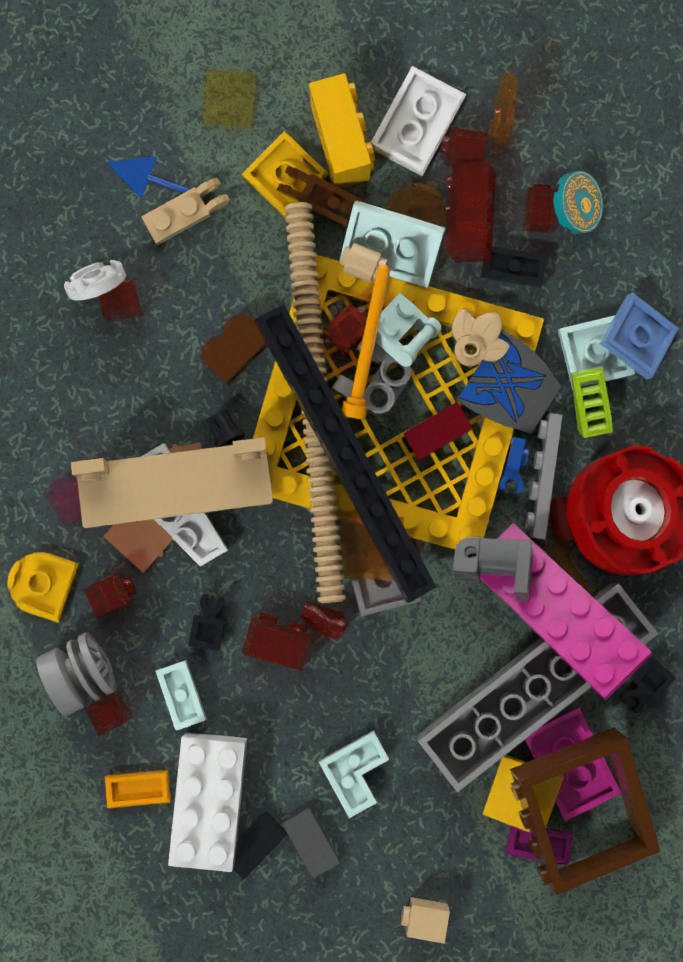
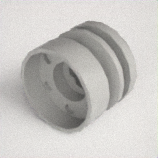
M88 632L78 636V643L75 640L67 642L68 656L60 648H54L38 656L36 660L37 669L45 690L53 704L64 716H69L87 706L86 692L91 698L98 701L103 698V692L106 695H110L117 691L110 661L104 650Z

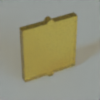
M230 69L228 72L206 70L202 124L224 125L226 129L230 128V126L252 128L257 75L234 72L233 69Z

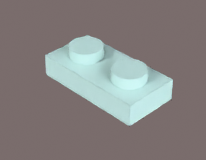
M187 660L156 670L175 730L177 731L205 721L207 718Z

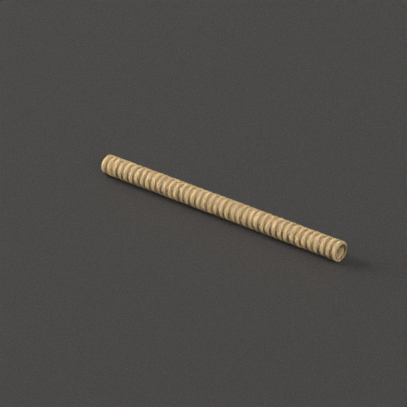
M294 202L285 207V213L288 214L285 219L289 223L286 226V231L290 233L287 236V241L291 242L288 245V251L291 252L289 260L292 261L289 267L293 271L290 274V279L294 281L291 284V289L295 290L292 293V299L296 301L293 303V308L296 309L294 318L297 319L295 325L324 377L326 369L323 368V365L326 362L322 355L325 354V350L321 349V346L324 345V340L320 339V336L323 335V330L319 328L322 326V320L319 319L321 311L318 310L321 304L317 300L320 292L316 290L319 287V282L315 281L318 278V272L314 270L317 268V262L314 261L316 253L313 252L316 245L312 242L315 239V234L311 232L314 230V224L310 223L313 220V215L310 213L312 205L306 202ZM305 416L302 422L303 425H306L303 433L307 435V439H304V444H308L305 454L309 456L306 459V464H309L307 473L310 474V478L307 481L311 483L308 493H312L309 503H313L310 513L314 515L311 518V523H314L312 532L315 533L312 541L316 542L313 552H317L314 562L318 563V567H315V572H318L319 577H316V582H319L317 592H320V597L317 600L321 603L342 602L346 599V596L342 595L345 585H341L344 575L340 574V570H343V565L339 563V560H342V555H339L338 551L341 550V545H338V540H341V537L337 535L340 526L336 525L339 516H335L338 506L334 504V501H337V496H334L333 492L336 491V486H333V481L336 479L335 476H332V472L335 470L331 466L325 451Z

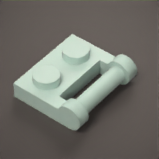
M399 293L381 312L375 342L399 364L407 367L416 360L417 353L428 340L435 338L440 333L441 324L435 318H428L412 302ZM412 326H415L420 332L408 345L403 346L399 340Z

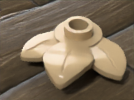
M465 309L457 314L452 324V334L457 341L454 354L459 363L464 366H475L482 360L498 361L506 354L510 346L507 342L498 338L502 326L498 313H486L479 316L476 320ZM468 345L475 347L476 353L473 355L467 354L465 347Z

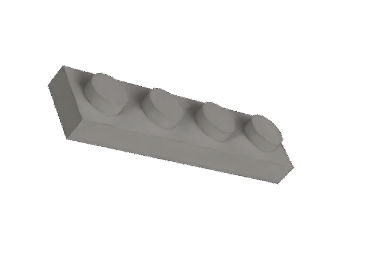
M550 413L546 415L545 420H540L538 438L542 439L541 451H536L533 468L538 469L537 482L532 481L529 492V499L534 500L533 511L527 513L525 530L530 531L529 538L546 539L563 416L560 414Z

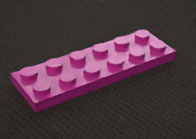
M514 523L497 538L531 540ZM533 541L532 548L534 552L529 602L516 601L514 576L481 574L480 579L605 700L652 656V652Z

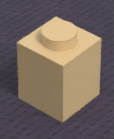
M410 897L409 906H403L401 925L406 926V936L445 944L450 915L448 904Z

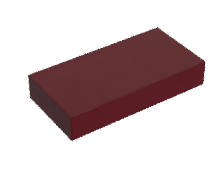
M458 402L403 434L420 461L473 430V427Z

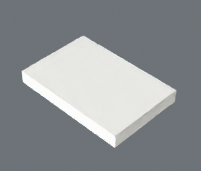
M412 66L371 141L373 151L423 176L462 105L466 94Z

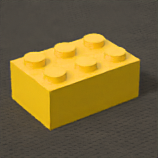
M345 73L309 83L310 106L333 185L345 188L370 181L371 170H374L373 161H375V155L371 142L365 143L366 136L364 131H367L363 113H357L356 102L358 101V96L354 83L348 84Z

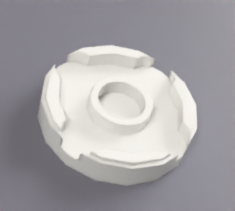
M110 260L111 265L104 266L103 262H97L73 273L70 277L71 282L66 281L64 284L69 299L86 300L116 288L126 277L121 262Z

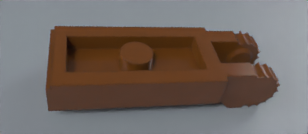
M287 166L285 173L295 180L306 183L303 192L300 193L286 184H279L277 188L278 192L291 199L311 204L312 211L345 228H348L355 201L367 203L313 174L308 175L292 166Z

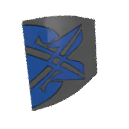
M502 330L498 338L509 344L508 351L498 361L482 360L457 401L474 412L501 425L532 433L560 390L561 385L534 351L517 338Z

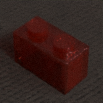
M261 612L259 617L253 616L241 654L303 671L313 632L307 631L309 625L296 621H290V625L278 623V616Z

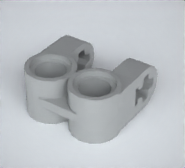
M362 340L356 348L359 352L361 350ZM375 342L372 361L379 364L380 368L367 389H365L364 399H366L365 405L368 406L367 412L380 416L386 414L399 397L410 379L411 366H402ZM391 365L400 366L403 370V378L396 381L391 380L386 374V369ZM340 375L332 390L347 399V396H351L354 382ZM375 391L383 392L387 397L386 405L383 407L373 406L370 402V395Z

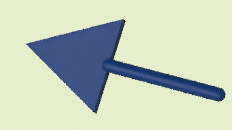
M157 157L106 162L140 198L143 196L148 181L181 193L190 190L150 175Z

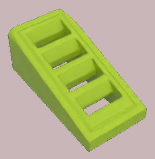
M596 367L572 372L571 379L578 431L584 438L612 433V417L603 368ZM594 380L597 382V385L581 388V383ZM598 393V397L583 400L585 395ZM599 406V410L585 412L586 408Z

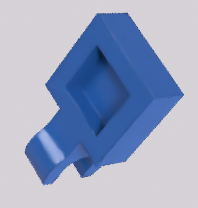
M511 438L504 464V473L499 481V490H504L506 482L513 480L516 483L515 493L520 494L522 492L524 483L518 474L520 465H526L529 448L524 447L526 439Z

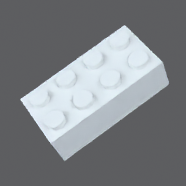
M185 732L181 737L168 866L225 872L233 871L247 738Z

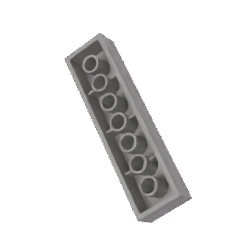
M611 582L593 596L644 645L658 635L657 631L619 583ZM540 638L416 735V738L458 793L591 688V686Z

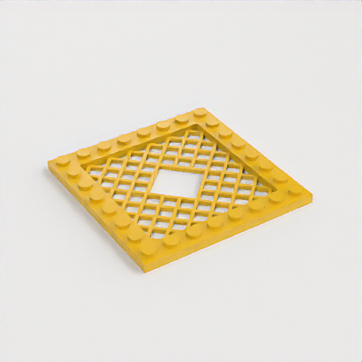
M316 255L314 261L317 262V268L314 270L318 272V278L315 281L319 282V287L316 290L320 292L317 300L321 304L318 310L321 311V315L324 310L331 324L321 330H323L324 334L334 328L341 340L340 344L329 350H326L324 345L321 346V349L325 350L322 358H326L333 370L332 373L324 377L328 381L335 376L338 379L342 372L353 366L357 369L359 358L356 359L349 344L364 335L365 329L357 315L369 309L375 281L369 283L343 272L344 266L339 264L340 261ZM389 276L383 308H386L401 293L428 318H435L440 324L451 327L455 317L463 309L467 310L475 320L486 313H498L502 323L501 331L504 330L535 352L544 318L430 286L425 288ZM328 292L337 294L336 297L325 302ZM347 297L368 304L354 311ZM293 299L289 314L295 323L297 319L294 318L296 309L293 308V303L296 301ZM342 299L350 313L335 321L328 306ZM353 318L360 333L346 340L338 326ZM412 326L400 340L411 334L414 338L417 335L418 329ZM440 331L437 335L438 339L423 346L417 353V356L421 353L423 354L430 366L429 369L415 375L411 368V378L433 416L437 412L429 398L444 391L451 405L456 403L448 388L460 381H463L466 386L469 382L467 377L473 375L479 367L477 366L466 373L463 372L455 354H453L446 342L448 338L453 336L452 331L444 336ZM441 343L449 357L434 365L427 350ZM471 345L465 348L466 353L471 351L472 355L476 353L475 347ZM345 347L352 362L337 369L330 354ZM275 361L253 439L265 437L272 498L310 509L313 508V503H309L312 493H308L311 483H308L307 479L310 476L297 473L309 466V464L304 462L292 468L285 453L298 446H301L305 454V449L307 448L304 444V439H307V436L301 439L294 426L295 423L304 419L305 415L301 414L292 419L297 400ZM452 361L460 376L445 384L437 369ZM398 365L389 366L386 369V373L398 367ZM433 372L441 387L426 394L419 379ZM375 374L368 377L367 383L371 382ZM339 394L334 396L336 400L342 398ZM478 415L469 420L472 425L483 419L478 440L471 430L468 432V435L473 444L458 451L454 442L449 443L454 454L441 462L435 453L430 454L435 465L423 472H420L413 460V457L416 456L415 453H409L402 440L405 437L403 433L380 445L366 419H360L365 429L354 435L356 438H359L366 433L369 434L376 448L365 453L366 457L368 458L379 452L387 466L375 474L378 477L389 471L397 486L387 491V496L398 490L404 496L407 503L393 499L389 500L409 537L455 550L456 545L466 537L484 538L514 428L501 425L482 415ZM290 427L297 442L283 449ZM398 441L405 457L391 464L383 449ZM475 448L469 469L461 455ZM280 457H282L288 470L278 467ZM457 458L465 473L450 481L442 466ZM408 460L416 476L401 483L393 468ZM438 469L446 484L431 492L423 476ZM335 471L332 472V476L337 475ZM467 477L462 498L460 499L453 485ZM419 479L427 494L412 502L404 487ZM333 483V486H336V491H333L334 496H337V501H334V504L338 506L335 516L363 524L343 485ZM449 488L457 503L442 511L434 495ZM430 498L437 512L417 507L416 505ZM459 507L456 517L446 515L448 512Z

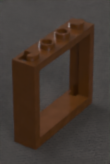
M615 727L510 769L514 781L511 783V791L517 801L520 800L523 810L519 811V816L525 829L530 831L532 838L528 839V844L535 858L538 857L540 866L537 867V873L541 876L543 885H549L556 895L660 852L628 739ZM610 755L634 838L558 869L532 786Z

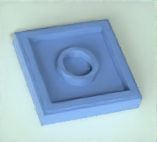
M632 292L626 295L600 345L645 379L653 378L679 328Z

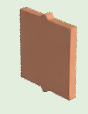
M154 519L115 524L103 536L143 573L158 556L162 557L164 555L163 551L174 540Z

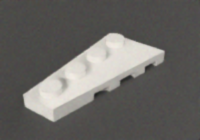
M163 443L141 457L171 452L166 444ZM207 513L154 519L199 566H203L228 551Z

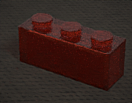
M489 161L452 164V175H449L447 179V188L451 197L450 204H447L445 211L446 221L449 223V232L444 236V250L455 263L488 262L492 259L496 172Z

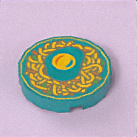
M585 171L566 173L557 183V185L560 184L558 191L554 192V210L558 221L564 228L568 227L571 230L570 233L581 234L591 232L598 226L602 218L603 198L599 185L592 175Z

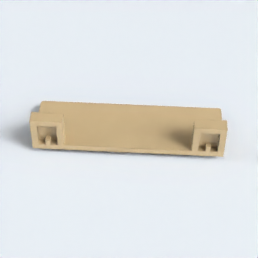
M265 437L233 441V445L152 456L113 461L99 458L71 462L72 475L77 478L84 528L267 505L273 502Z

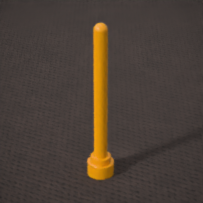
M380 265L377 269L351 396H347V401H343L342 405L344 416L366 419L368 406L365 405L364 393L390 269L387 265Z

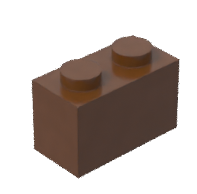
M244 312L239 317L236 315L232 316L223 326L225 331L217 339L214 337L209 339L201 348L203 353L199 356L228 386L268 347L257 325Z

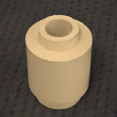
M354 243L352 248L345 247L339 264L344 266V273L371 283V281H375L378 267L380 265H387L388 259L381 257L382 254Z

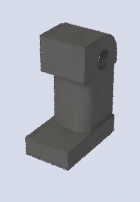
M466 537L456 545L453 573L456 580L480 582L481 574L514 576L516 601L529 602L534 552L532 540Z

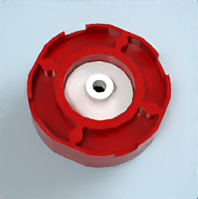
M630 446L589 462L578 473L568 494L567 521L579 550L590 562L604 571L617 575L631 576L654 572L679 561L683 557V467L674 458H666L660 453L653 451L651 447Z

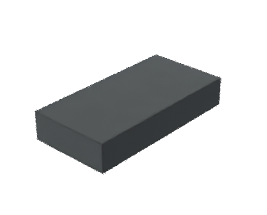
M310 806L282 821L284 829L313 879L340 864V859Z

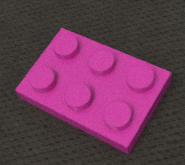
M577 706L550 719L527 737L525 742L533 758L536 759L589 738L593 734L580 708ZM602 757L560 774L563 776V781L555 803L563 819L567 821L621 794L605 758Z

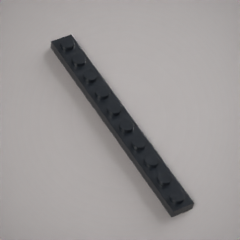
M283 304L259 316L254 320L405 602L410 603L436 588L433 579L286 306Z

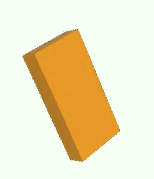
M169 770L105 776L107 808L171 802Z

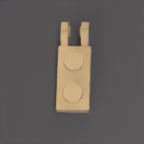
M217 177L202 183L197 188L194 187L141 216L157 245L210 217L211 213L230 202L226 194L216 197L206 205L202 201L201 196L215 191L221 183Z

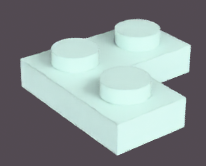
M374 730L319 760L320 766L349 818L377 803L363 774L388 761L389 757Z

